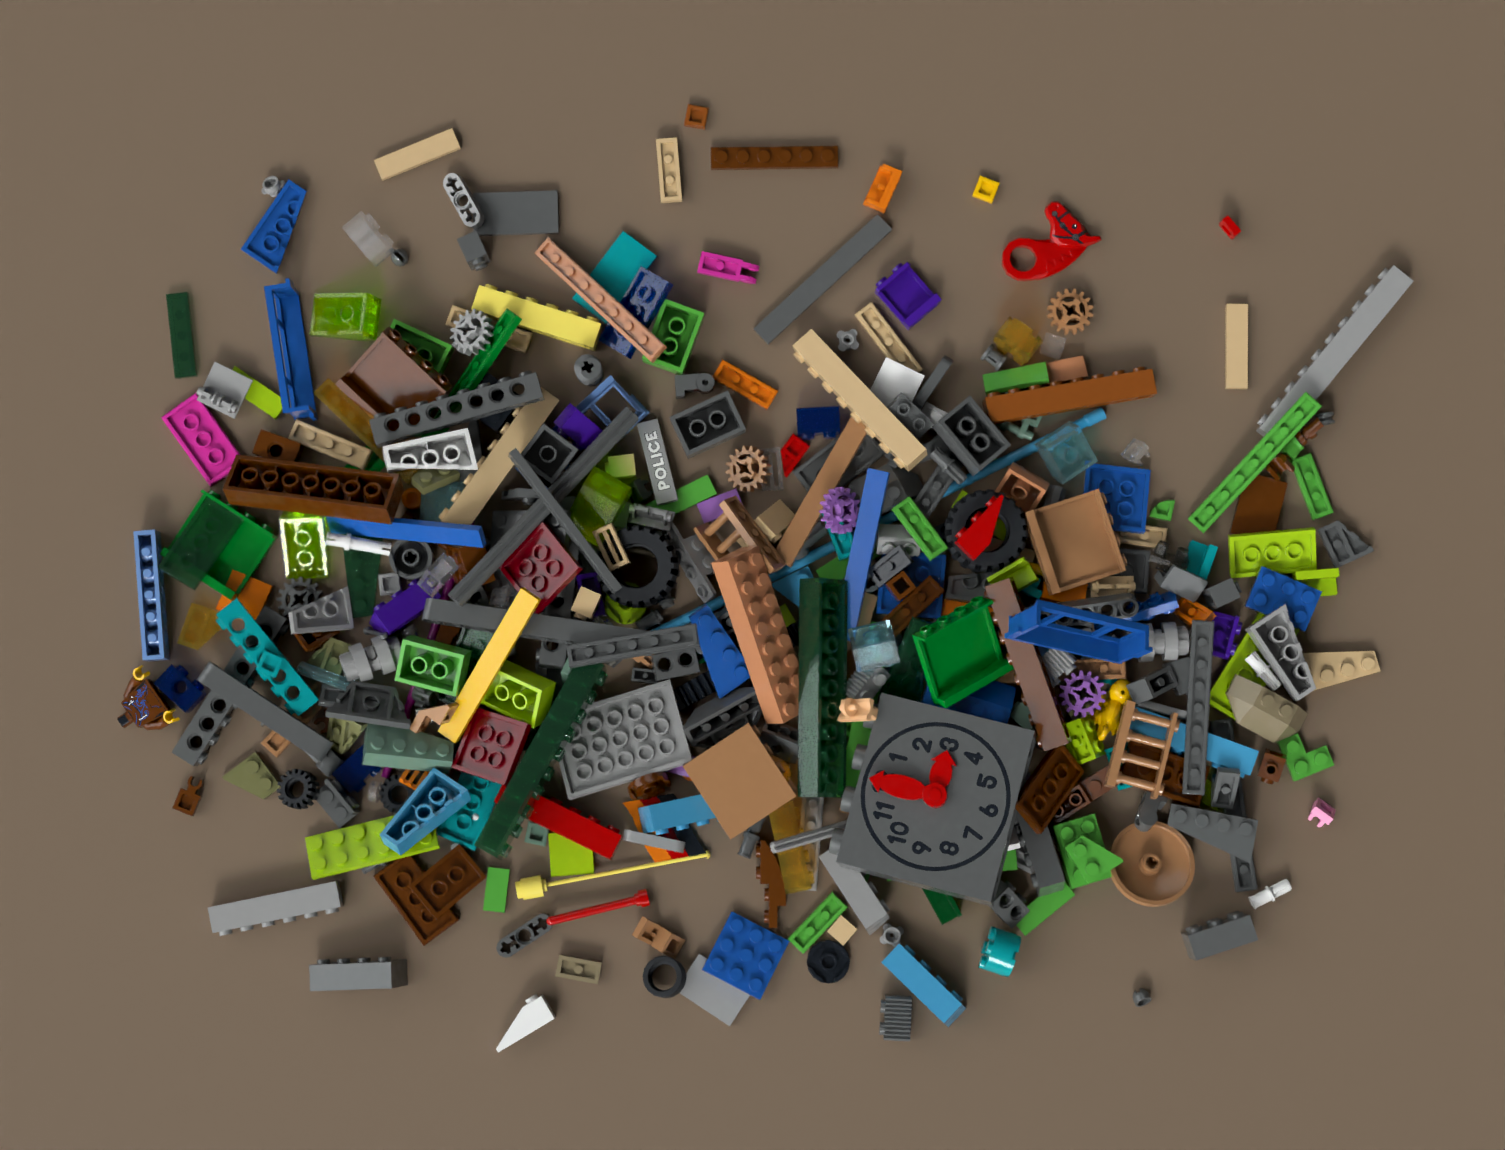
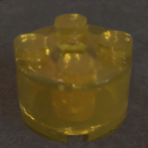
M1010 316L993 337V342L997 344L996 348L1003 354L1010 353L1014 356L1013 360L1021 366L1028 363L1043 343V340L1039 335L1036 338L1032 336L1033 330L1016 318L1012 320Z

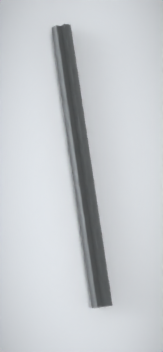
M625 407L548 488V491L558 504L638 421V416L631 409ZM540 498L448 593V596L457 605L462 607L551 513Z

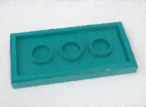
M622 231L591 272L590 276L622 304L656 260L657 255ZM576 292L572 300L607 324L608 321Z
M462 772L457 783L468 789L471 801L441 823L437 828V834L475 851L496 804L494 800L502 785ZM474 813L479 815L478 820L472 819Z

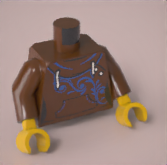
M140 665L133 670V677L123 694L124 700L121 704L126 712L120 715L117 720L123 728L134 722L138 728L162 730L169 724L179 721L180 718L173 717L176 709L170 708L152 680L146 678L150 675V672L147 671L143 674L141 670L143 665Z

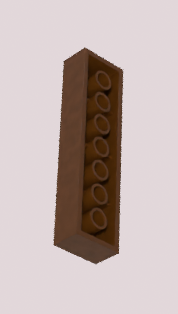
M236 455L223 491L229 504L392 524L404 488L399 474Z

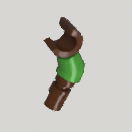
M1315 417L1302 427L1303 430H1299L1266 466V470L1277 482L1281 479V474L1288 469L1290 472H1294L1295 466L1292 462L1305 448L1304 445L1308 443V439H1314L1318 435L1317 431L1324 427L1318 417Z

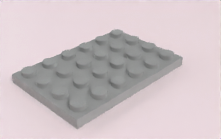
M670 679L548 717L569 800L634 781L649 773L664 772L677 768L693 760Z

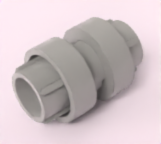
M1161 622L1160 629H1153L1152 623H1142L1149 625V647H1153V652L1139 657V662H1151L1154 660V655H1161L1163 661H1173L1178 659V655H1186L1189 652V633L1187 627L1176 626L1175 622ZM1126 631L1125 636L1132 632Z
M394 635L385 639H380L379 636L370 639L372 645L363 648L361 642L348 646L349 652L339 656L347 681L352 682L357 679L360 682L374 679L372 672L380 669L383 675L396 671L395 666L398 665L401 650L398 638Z

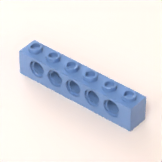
M155 529L133 531L143 661L148 662L170 660L163 560L160 555L162 551L161 532Z

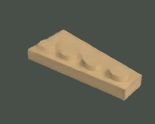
M1375 651L1303 653L1316 686L1315 690L1381 671Z

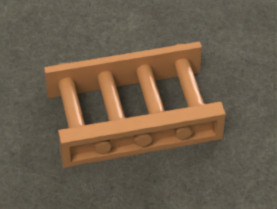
M737 496L725 499L719 504L723 513L711 525L707 522L693 529L698 539L705 545L715 561L729 554L727 549L742 536L748 546L759 545L768 574L774 573L786 565ZM729 519L736 530L721 542L715 532Z
M1127 700L1123 705L1104 786L1113 788L1116 784L1124 783L1152 791L1150 799H1157L1158 795L1161 796L1164 790L1165 783H1162V778L1173 733H1177L1180 725V720L1177 719L1178 713H1172L1170 719L1138 711L1135 708L1136 702ZM1136 719L1166 727L1165 739L1161 740L1133 732L1132 729H1129L1131 721ZM1131 740L1161 748L1160 760L1156 761L1127 753V750H1124L1126 742ZM1129 762L1157 770L1154 782L1122 774L1119 771L1121 763Z

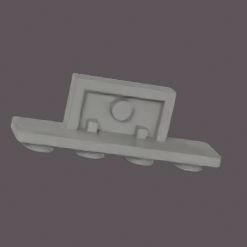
M672 522L670 531L662 530L661 533L675 546L680 566L684 570L686 577L692 583L703 603H707L716 595L715 589L707 578L715 574L711 564L715 559L698 539L697 534L683 539Z

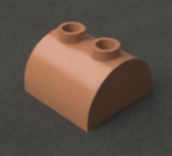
M1013 461L995 492H1003L1009 499L1013 498L1016 501L1015 504L1021 507L1025 513L1036 508L1050 483Z

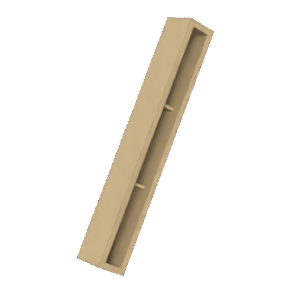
M812 329L792 345L795 351L794 357L801 364L805 362L809 366L807 369L815 379L819 377L823 381L821 385L829 394L833 392L837 396L836 401L842 408L847 407L852 412L850 415L858 424L862 422L865 425V432L872 439L876 437L881 442L879 444L881 449L886 454L890 452L895 457L893 461L900 469L905 468L909 472L928 455L927 449Z
M541 387L545 400L515 409L512 413V416L515 418L511 423L506 422L502 427L500 433L503 435L500 439H494L487 449L490 453L486 458L482 456L477 462L478 470L474 475L470 473L464 480L465 488L462 492L457 490L451 499L453 504L450 509L445 507L439 515L440 522L466 525L473 523L514 465L508 457L509 453L515 448L520 454L559 402L556 397Z

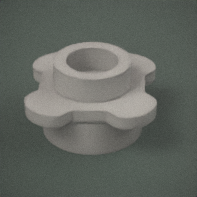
M276 176L267 177L263 181L261 192L269 194L271 197H276L280 193L281 188L284 187L285 181H279Z
M855 329L837 332L836 336L839 339L838 349L840 351L856 350L859 347V343L856 340L857 331Z
M889 923L884 924V932L880 937V942L882 944H892L893 947L901 944L900 938L904 933L903 928L900 926L893 927Z

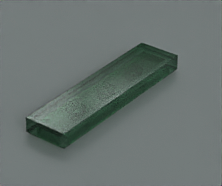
M189 293L166 294L175 379L197 377Z

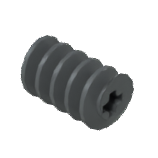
M585 354L576 360L574 370L582 384L596 386L601 382L604 373L601 362L597 357ZM590 367L592 372L588 373L586 368Z

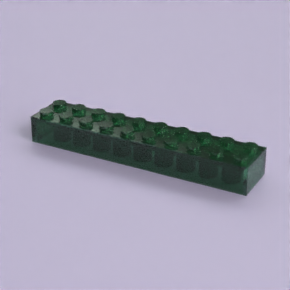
M820 577L800 579L798 797L842 798L846 788L847 722H840L837 719L841 713L839 710L841 700L847 698V580Z
M598 663L572 669L474 846L499 860L509 856L513 848L510 844L514 838L518 839L523 830L521 825L524 819L528 820L533 813L534 808L532 805L535 799L539 801L543 795L545 781H550L555 773L554 765L557 761L561 762L566 753L564 747L567 742L571 743L577 733L575 731L577 724H582L587 715L585 711L588 704L592 705L598 695L596 693L598 686H603L608 678L607 669L604 664Z

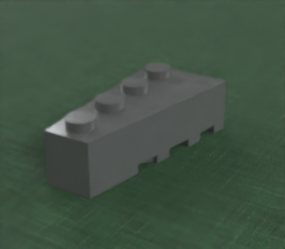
M1171 803L1167 825L1251 863L1258 825L1257 819Z
M1018 812L1014 826H1018V840L1020 846L1024 847V860L1026 866L1030 867L1032 874L1030 875L1033 887L1036 888L1038 897L1062 891L1065 885V878L1048 826L1042 834H1036Z

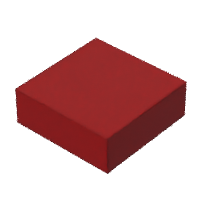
M1228 215L1219 223L1221 229L1232 240L1241 232L1240 228Z

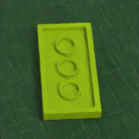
M1314 527L1228 535L1229 575L1231 578L1257 576L1261 566L1280 574L1317 570L1316 529Z

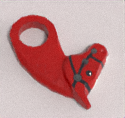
M1053 201L1044 210L1051 226L1050 239L1017 238L1011 241L1002 253V267L1008 276L1017 281L1042 280L1066 269L1076 261L1087 246L1101 241V236H1090L1083 224L1062 203ZM1020 247L1031 250L1035 256L1034 267L1025 272L1016 270L1010 262L1011 252Z

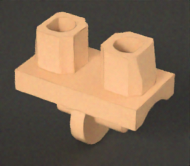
M845 698L841 700V705L839 706L841 713L838 716V721L860 722L877 719L878 708L873 706V699Z

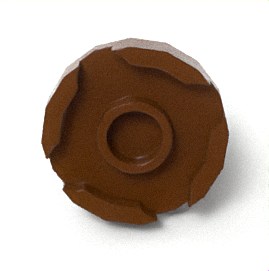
M654 772L635 779L627 788L631 799L637 800V797L642 796L643 800H647L664 793V787H670L671 782L668 774L665 772Z

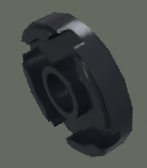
M820 941L808 953V971L819 982L828 984L838 982L844 978L849 970V954L844 946L837 941Z

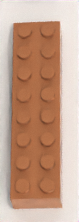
M759 545L741 547L711 564L766 724H784L813 707Z

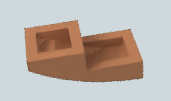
M1084 356L1046 363L1050 383L1056 381L1069 382L1074 378L1089 377Z

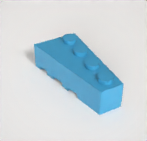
M433 767L380 833L384 845L399 855L404 854L471 801L468 789Z
M701 794L638 808L643 833L655 831L656 835L669 833L668 828L676 827L677 831L687 829L689 824L694 822L697 823V826L710 824L709 819L716 818Z
M898 944L881 963L949 1027L966 1009L960 1003L963 998L954 990L950 993L945 988L947 983L939 975L936 977L931 975L929 971L932 968L923 960L918 962L913 957L916 953L908 945L903 947L901 944Z

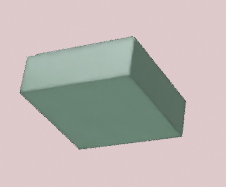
M529 821L524 842L546 847L549 830Z

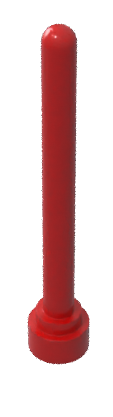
M638 890V893H635L632 897L550 916L546 922L548 925H555L632 905L650 906L647 890Z

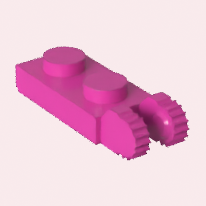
M702 251L697 273L735 282L741 281L756 284L757 279L754 277L740 274L742 268L757 272L760 266L743 262L741 259Z

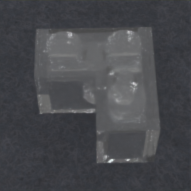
M360 211L342 229L369 261L377 267L392 254L394 249L391 245L394 242L386 233L383 236L378 231L380 226L369 213L365 215Z

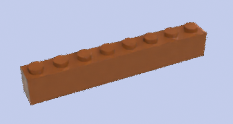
M1143 366L1134 368L1133 372L1125 373V370L1112 372V376L1104 377V374H1097L1091 376L1089 380H1083V377L1070 380L1071 383L1063 384L1062 381L1050 383V386L1043 388L1040 384L1030 386L1029 390L1021 391V388L1008 390V394L1000 395V392H993L987 394L982 403L984 413L996 425L1027 418L1151 398L1157 394L1153 370L1146 369Z

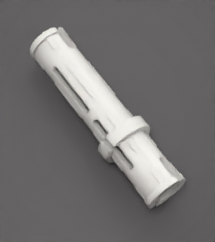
M327 531L326 537L330 539L325 541V545L343 547L347 551L354 549L387 556L390 554L389 549H391L392 545L391 542L353 537L349 533L342 535Z

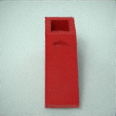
M1002 494L998 498L993 496L985 504L988 508L983 514L978 511L970 520L973 524L968 529L963 527L955 535L958 538L955 544L972 561L991 543L1004 498Z

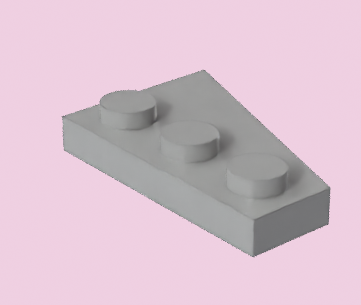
M348 586L288 613L291 634L351 630L354 628Z

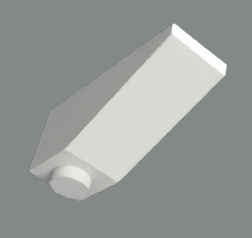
M535 994L525 1000L527 1004L522 1007L497 1046V1052L502 1051L556 1018L544 995L538 997Z

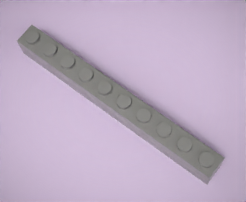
M1395 265L1389 270L1386 267L1377 277L1380 279L1379 282L1368 287L1364 292L1366 295L1365 299L1362 302L1358 300L1351 308L1353 311L1349 318L1345 316L1337 325L1340 328L1337 333L1334 334L1332 332L1326 338L1324 343L1327 345L1323 350L1318 349L1312 355L1311 359L1313 362L1309 367L1307 365L1303 366L1297 374L1299 379L1295 383L1293 381L1289 383L1284 389L1286 392L1285 396L1282 399L1278 397L1270 406L1273 409L1269 415L1264 414L1257 422L1259 427L1256 431L1264 437L1305 392L1315 400L1321 395L1414 282Z

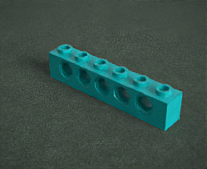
M238 598L216 614L218 619L215 621L223 630L226 628L232 634L229 638L236 647L242 646L246 651L243 655L250 664L255 662L258 665L259 657L264 649L284 657L280 667L286 673V678L283 681H277L274 677L258 670L257 673L264 681L268 679L273 686L270 689L278 698L281 696L287 702L284 706L291 715L294 713L297 716L301 715L319 700ZM234 619H242L245 627L239 631L235 630L232 626ZM254 635L258 638L259 643L256 647H249L246 644L248 636ZM296 686L299 689L300 693L296 698H291L287 695L289 687Z

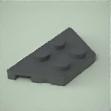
M352 681L346 687V691L337 697L333 706L328 707L326 710V717L402 729H410L411 723L410 719L406 717L405 708L402 701L399 700L396 687Z

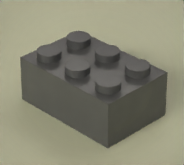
M728 391L669 417L688 459L746 433V428Z
M968 396L932 426L972 476L976 475L1011 446L971 396Z
M1234 911L1226 914V919L1222 920V918L1219 919L1217 917L1207 920V925L1204 926L1195 924L1186 927V932L1181 933L1189 958L1197 961L1257 941L1258 937L1251 916L1243 912Z

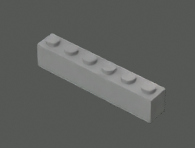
M339 881L208 907L212 933L219 932V936L232 934V929L240 928L242 932L254 929L253 925L261 923L262 927L275 925L274 920L283 919V923L296 921V916L304 915L305 918L318 916V911L325 910L326 914L339 912L338 907L344 906L340 883Z

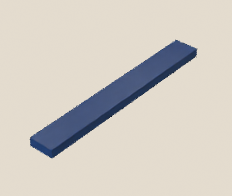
M871 468L867 470L833 632L834 638L855 642L890 472Z
M326 516L331 533H349L357 536L484 548L486 545L482 526L403 518H394L392 524Z

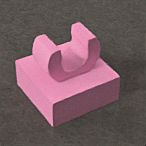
M1318 797L1313 803L1308 820H1312L1316 816L1320 819L1318 827H1322L1324 822L1329 825L1334 819L1336 810Z

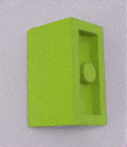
M1025 557L1018 559L987 578L988 582L993 584L1013 577L1018 592L1039 580Z
M1339 568L1296 571L1292 573V579L1322 591L1320 597L1333 596L1338 593L1336 578L1340 577Z

